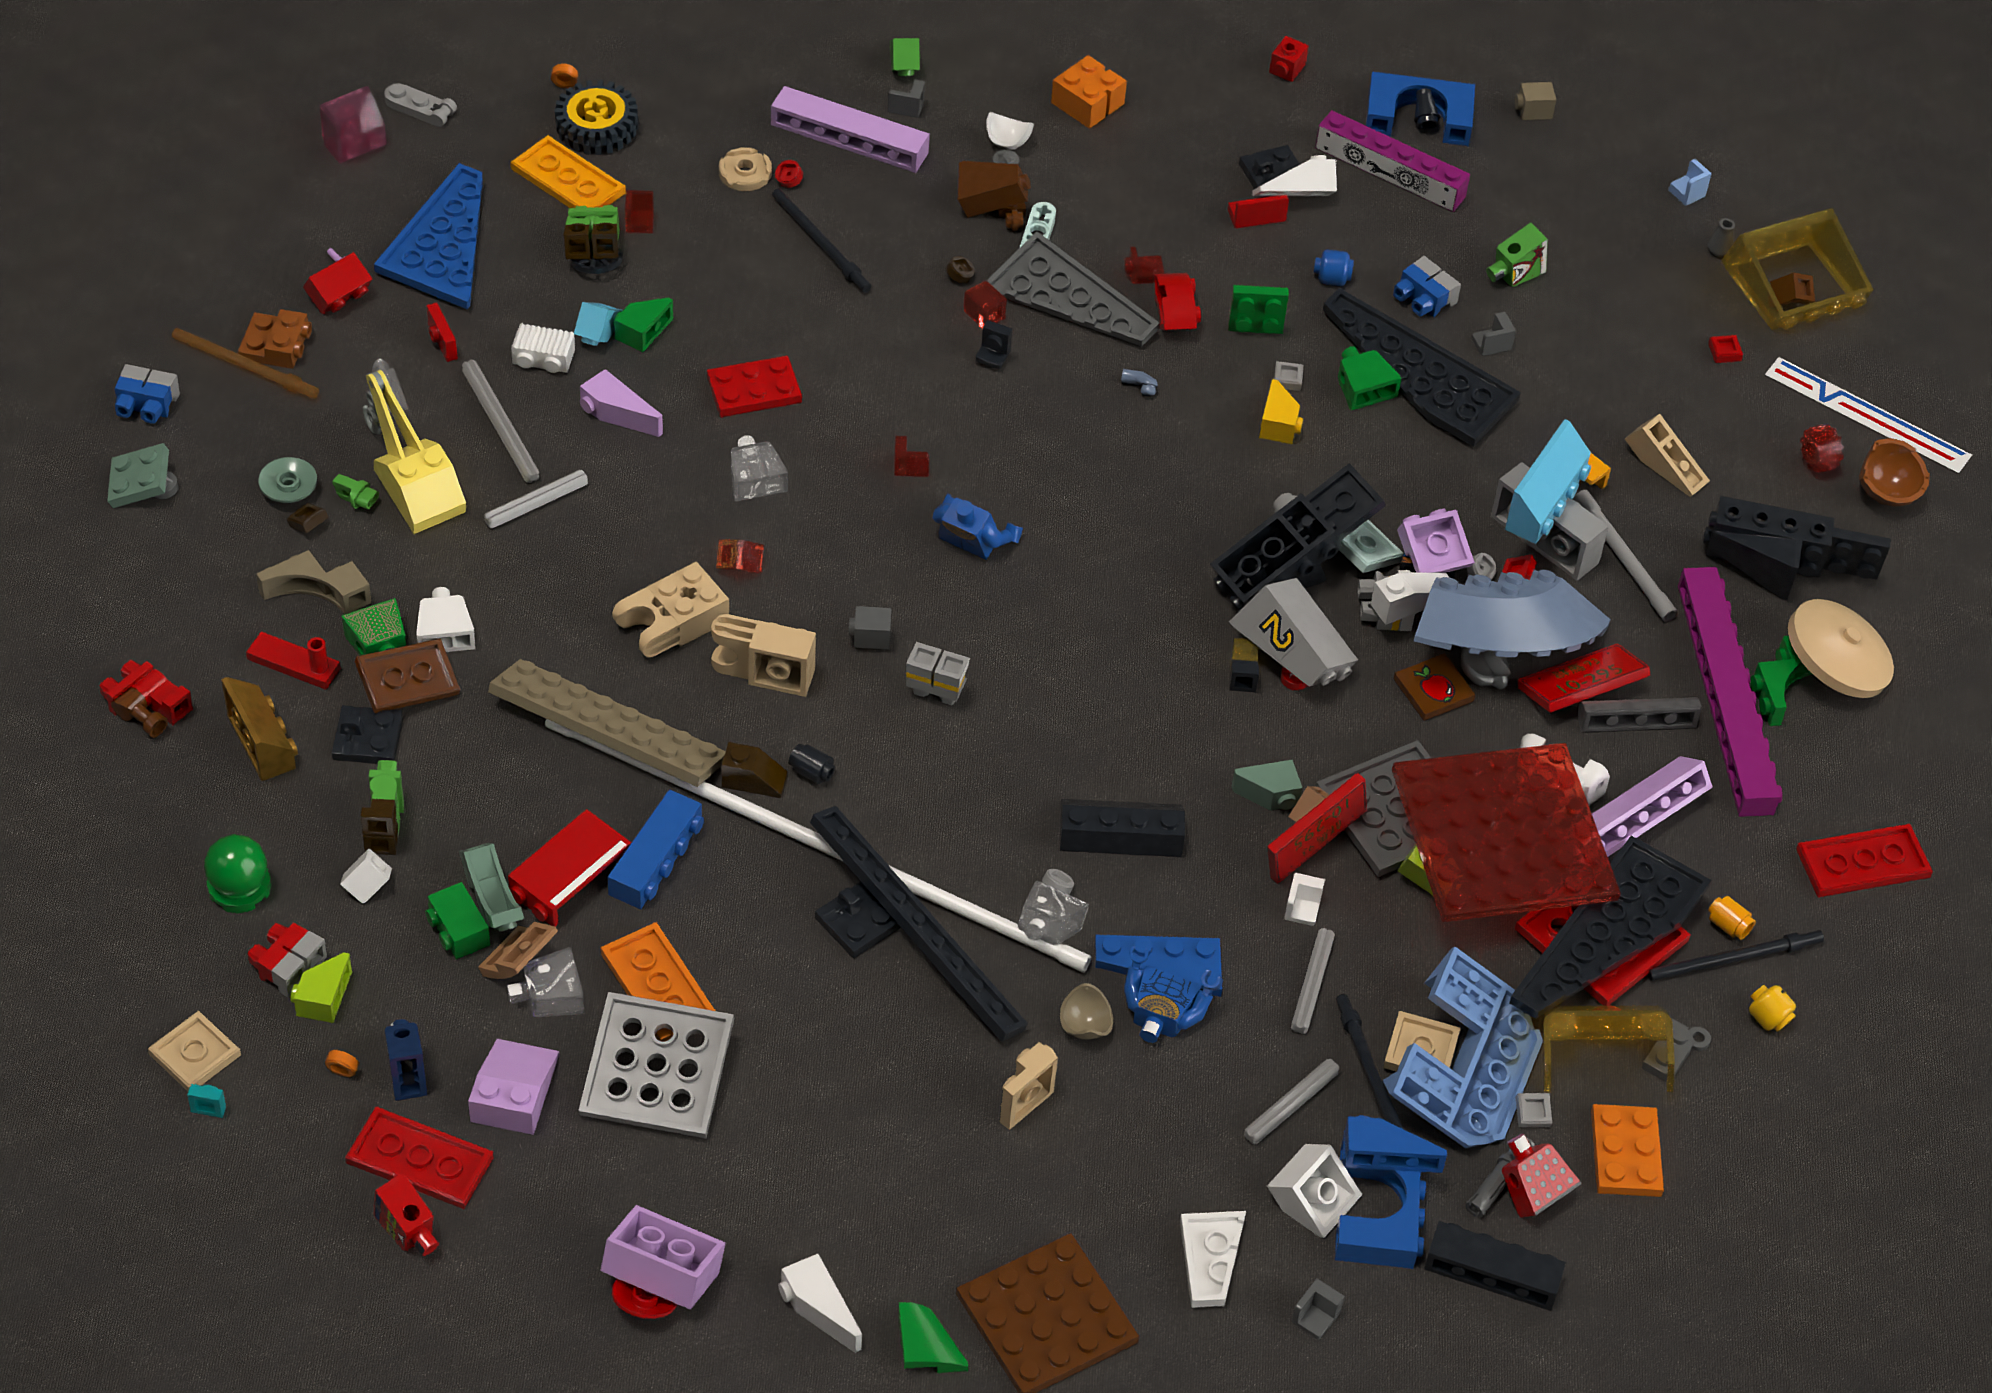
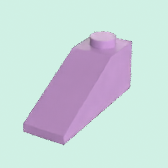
M606 369L580 385L581 407L585 412L591 413L598 420L657 437L663 434L662 414Z

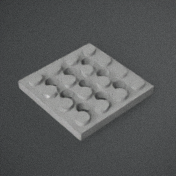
M608 992L578 1110L579 1115L707 1138L733 1027L734 1014ZM629 1023H638L642 1027L640 1033L635 1036L625 1034L624 1028ZM663 1028L670 1029L673 1032L672 1038L665 1042L655 1038L657 1031ZM693 1034H700L705 1039L704 1043L699 1047H691L686 1041ZM623 1052H629L635 1057L634 1061L626 1066L618 1064L616 1059ZM654 1058H661L666 1062V1065L660 1071H652L648 1068L649 1062ZM685 1064H693L698 1068L696 1074L692 1077H684L679 1071ZM615 1082H622L627 1085L626 1092L619 1096L611 1094L609 1088ZM646 1088H655L659 1092L658 1097L653 1101H645L640 1096ZM677 1094H687L691 1098L689 1104L685 1107L675 1106L672 1100Z

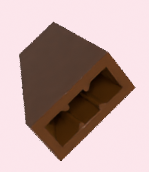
M976 161L959 162L958 201L968 218L1028 201V190L1031 189L1030 179L1027 174H1023L1018 164Z

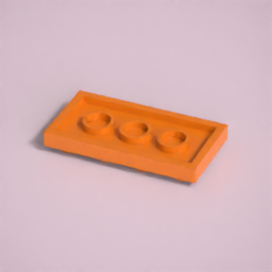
M657 922L601 947L602 957L627 995L715 1011ZM667 1028L660 1029L655 1034V1038L662 1042L670 1040L673 1036V1032Z

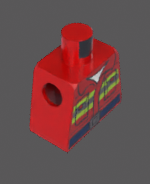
M403 1172L375 1190L373 1215L402 1250L407 1251L416 1246L420 1253L426 1256L438 1247L439 1243L432 1235L434 1217Z

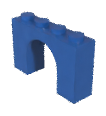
M1372 72L1365 126L1391 136L1395 111L1402 106L1416 104V91L1428 88L1432 91V97L1437 110L1444 121L1443 143L1469 146L1473 126L1475 84Z
M1343 1134L1342 1143L1340 1147V1160L1345 1167ZM1345 1167L1351 1177L1377 1180L1391 1187L1399 1196L1402 1208L1394 1215L1381 1219L1340 1215L1336 1230L1335 1260L1413 1269L1416 1257H1422L1424 1248V1237H1418L1419 1228L1423 1229L1425 1209L1419 1208V1202L1424 1200L1426 1181L1420 1180L1421 1172Z

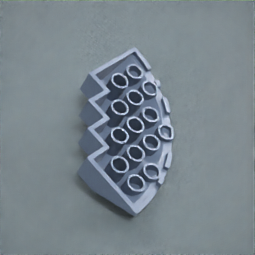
M1533 570L1530 580L1524 579L1522 575L1514 572H1508L1507 574L1501 572L1498 582H1493L1484 575H1469L1465 585L1459 584L1453 578L1436 577L1414 641L1451 650L1452 645L1467 647L1469 653L1478 655L1480 652L1492 650L1495 656L1517 657L1518 652H1528L1536 657L1550 656L1551 650L1562 649V651L1568 653L1580 649L1582 643L1592 644L1596 636L1601 637L1606 632L1611 619L1563 578L1557 577L1548 570Z

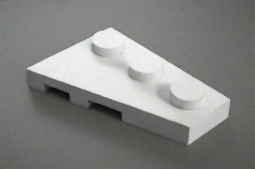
M1246 1211L1181 1214L1180 1225L1191 1307L1225 1305Z

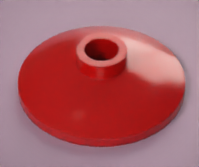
M617 1279L613 1284L612 1298L620 1309L633 1316L649 1319L660 1318L672 1313L677 1307V1304L649 1293L623 1280Z

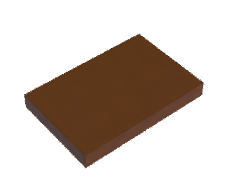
M441 638L357 656L354 661L374 714L383 710H393L456 696L460 692V687Z

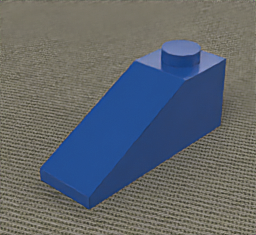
M1365 1115L1348 1116L1344 1132L1345 1167L1443 1172L1447 1158L1446 1149L1381 1118H1370Z

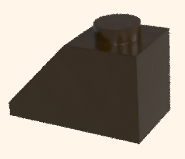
M728 742L721 765L722 788L781 798L788 771L759 747Z

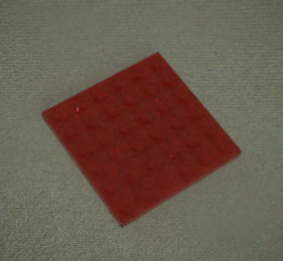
M1566 743L1393 763L1391 770L1442 922L1617 901L1621 892Z

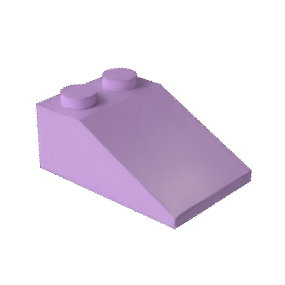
M497 1039L477 1074L468 1100L470 1122L533 1135L559 1058V1051Z

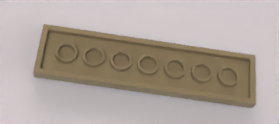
M518 660L492 680L489 685L488 693L696 787L701 785L719 769L726 751L717 748L716 745L699 740L688 732L679 731L668 726L659 719L650 718L639 713L634 708L619 704L608 696L590 691L581 684L570 682L557 673L548 672L535 666L530 661Z

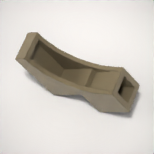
M309 550L299 555H294L290 559L268 567L256 574L258 590L264 600L285 594H308L333 603L344 614L351 613L371 603L369 583L352 561L335 567L326 573Z

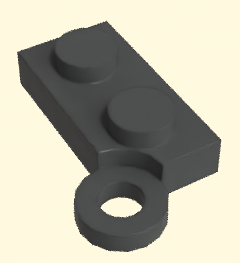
M1671 1019L1644 1060L1641 1069L1670 1084L1692 1049L1703 1051L1709 1047L1711 1042L1710 1033L1702 1027H1692L1689 1029V1027ZM1699 1035L1704 1041L1697 1042L1693 1039V1036Z

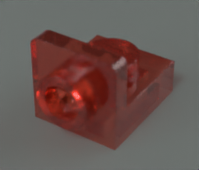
M1130 247L1129 257H1125L1124 265L1125 272L1130 273L1132 284L1154 283V274H1165L1161 255L1138 257L1136 247Z

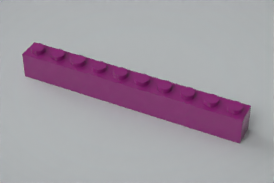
M1717 567L1683 568L1678 590L1739 817L1774 815L1778 803L1782 802V788L1780 785H1777L1775 780V763L1770 761L1769 741L1767 738H1764L1762 733L1763 720L1761 714H1757L1756 694L1750 689L1749 669L1745 668L1743 664V647L1738 645L1737 625L1732 623L1731 604L1724 595V579L1719 577Z

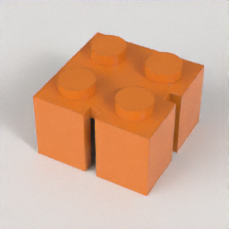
M1087 55L1053 79L1051 103L1090 129L1103 120L1106 114L1110 115L1125 103L1127 80L1110 69L1105 71L1103 64Z

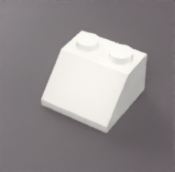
M1305 1144L1267 1186L1283 1212L1320 1238H1325L1338 1223L1340 1215H1345L1362 1196V1193L1333 1147L1323 1144Z

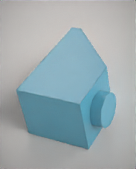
M582 302L574 334L582 336L581 342L597 346L598 342H608L615 331L613 326L614 318L618 312L623 310L601 303Z

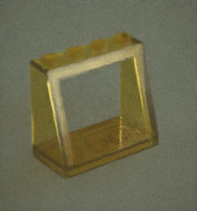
M1833 208L1740 234L1722 259L1726 270L1771 330L1781 327L1789 329L1798 322L1805 320L1809 323L1825 314L1830 316L1836 315L1848 307L1853 309L1859 308L1867 303V298L1874 291ZM1809 245L1845 294L1784 312L1758 260Z

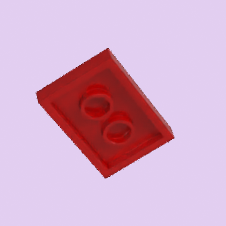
M788 355L707 369V379L720 417L802 403V394Z

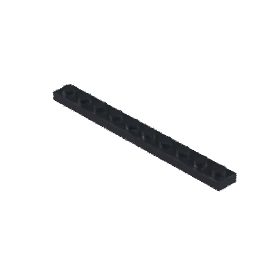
M833 806L813 814L810 824L1002 1042L1024 1032L1028 1025L1024 1018L838 807Z

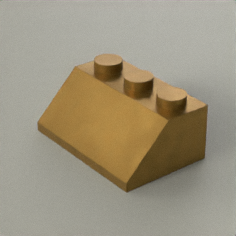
M229 677L221 679L227 716L261 781L296 769L294 756L298 755L297 747L292 738L287 739L285 736L287 731L280 716L275 717L273 713L275 712V707L269 695L264 696L259 685Z

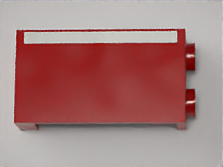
M586 809L508 875L509 889L518 904H524L538 920L546 921L551 926L556 927L558 925V909L614 861L618 863L632 842Z

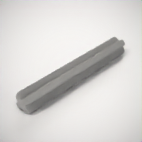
M579 469L484 514L485 523L489 528L493 529L588 484L587 475L583 470Z
M1321 928L1318 931L1291 1025V1029L1294 1032L1305 1034L1308 1031L1335 936L1332 930Z
M1326 1059L1245 1128L1244 1137L1251 1144H1258L1339 1073L1338 1064L1332 1059Z

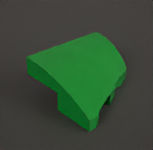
M899 1302L898 1321L904 1369L937 1367V1373L968 1371L967 1360L932 1309L916 1303Z

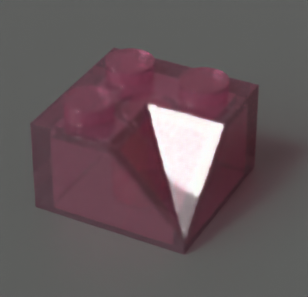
M368 86L319 105L324 145L339 164L387 144L385 124Z

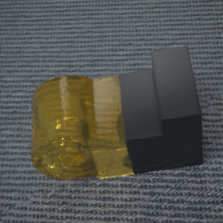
M1234 638L1232 661L1230 663L1229 691L1256 693L1259 678L1258 646L1249 639ZM1236 676L1251 677V681L1240 683L1236 680Z

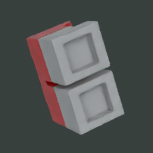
M294 922L288 928L275 923L268 930L267 941L272 944L269 949L260 944H255L248 951L249 963L258 969L260 979L263 981L268 979L277 985L279 992L288 998L291 996L294 984H299L303 972L321 964L327 958L325 940Z

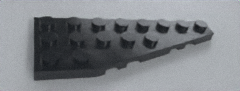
M1341 288L1324 302L1323 311L1363 353L1371 350L1377 351L1401 376L1399 391L1427 420L1474 447L1519 401L1520 391Z
M1631 835L1511 995L1509 1003L1535 1019L1542 1016L1680 928L1708 890L1712 880Z

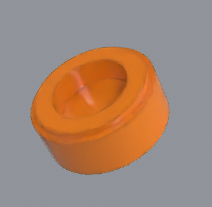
M557 64L553 67L551 81L556 86L569 88L577 83L578 71L576 68L569 64Z
M331 1050L325 1060V1065L337 1075L351 1077L355 1075L359 1061L346 1052Z

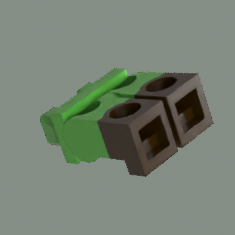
M603 205V207L587 208L586 206L569 208V216L567 217L564 230L565 259H590L591 239L594 259L618 258L620 232L618 207Z
M380 760L378 761L377 770L369 771L371 808L362 807L361 811L365 852L370 849L375 854L396 855L400 813L404 811L401 771H397L396 761Z

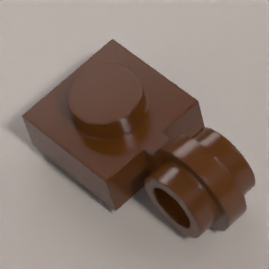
M1025 202L998 209L999 217H1005L1006 229L1018 231V228H1023V216L1026 215Z

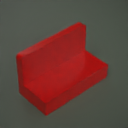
M1276 195L1228 202L1227 210L1234 228L1284 222L1287 217L1289 198L1287 195Z

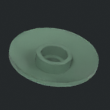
M294 457L280 458L270 462L262 469L258 479L259 487L262 493L273 501L281 503L296 502L306 498L313 492L317 484V474L313 466L305 460Z

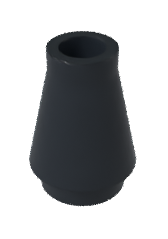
M1428 88L1416 91L1414 122L1418 125L1419 129L1435 128L1438 126L1440 115L1432 97V91Z

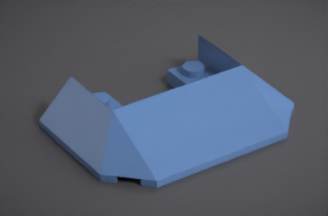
M1454 946L1424 982V984L1431 988L1428 999L1469 1028L1453 1068L1450 1069L1420 1046L1413 1043L1406 1048L1397 1072L1383 1081L1391 1096L1464 1148L1499 1142L1505 1138L1517 1108L1515 1097L1518 1093H1523L1543 1039L1539 1029H1534L1530 1015L1509 1003L1515 989Z

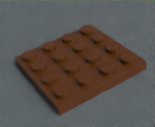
M1072 1233L956 1288L958 1299L1018 1393H1037L1139 1341L1138 1333Z

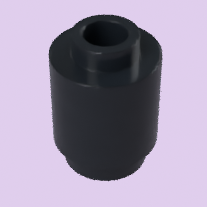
M798 744L789 757L788 764L793 767L795 772L817 784L829 781L835 772L833 757L809 744L805 746Z

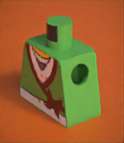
M1532 223L1523 227L1496 248V263L1486 268L1489 279L1492 282H1496L1503 278L1510 286L1515 287L1545 273L1548 239Z

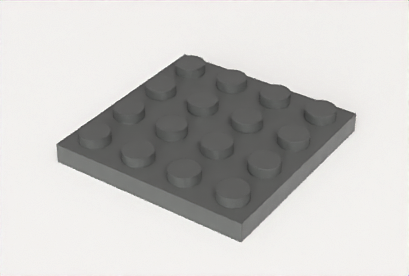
M1418 740L1316 782L1315 787H1320L1330 795L1357 773L1365 778L1367 811L1344 830L1378 877L1399 869L1413 846L1422 836L1442 849H1446L1479 835L1482 831L1483 826Z

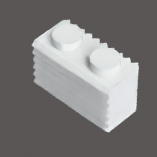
M521 323L511 348L512 364H518L523 368H541L551 373L558 371L568 373L569 365L575 352L574 333L572 331L563 332L561 329L552 330L551 328L546 329L545 327L541 328L540 326L535 327L534 325L530 326L529 324L524 325Z

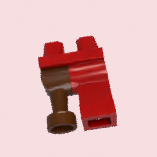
M129 660L121 669V676L124 678L118 683L112 677H108L99 685L102 696L108 701L109 711L115 716H120L124 721L135 718L142 722L144 732L152 738L162 734L168 722L174 725L193 710L190 691L182 685L178 687L173 684L160 671L154 669L153 665L148 661L140 665L133 660ZM180 705V709L174 712V708ZM149 706L155 712L151 713L146 708Z

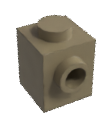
M1552 82L1521 83L1519 94L1515 95V108L1520 111L1521 119L1541 120L1553 118L1556 96Z

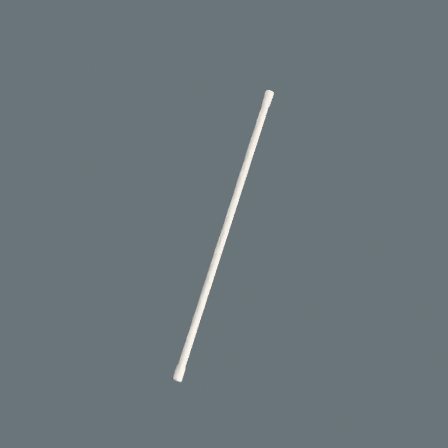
M548 719L545 721V727L575 738L843 861L824 838L813 830L704 781L696 787ZM891 867L913 894L1057 959L1060 963L1082 973L1087 970L1091 961L1090 955L1071 946L1062 945Z

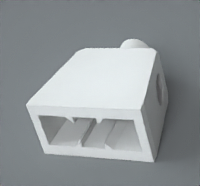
M445 587L435 588L432 591V598H424L420 601L417 642L422 643L441 638L446 652L475 649L474 627L464 598L460 595L450 596L449 589Z

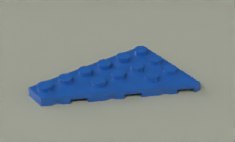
M459 163L374 263V272L468 309L471 302L483 184L482 172Z

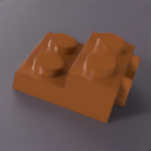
M280 309L278 316L254 312L238 350L239 360L293 369L297 358H301L303 355L305 338L309 339L311 335L312 323L308 322V315Z

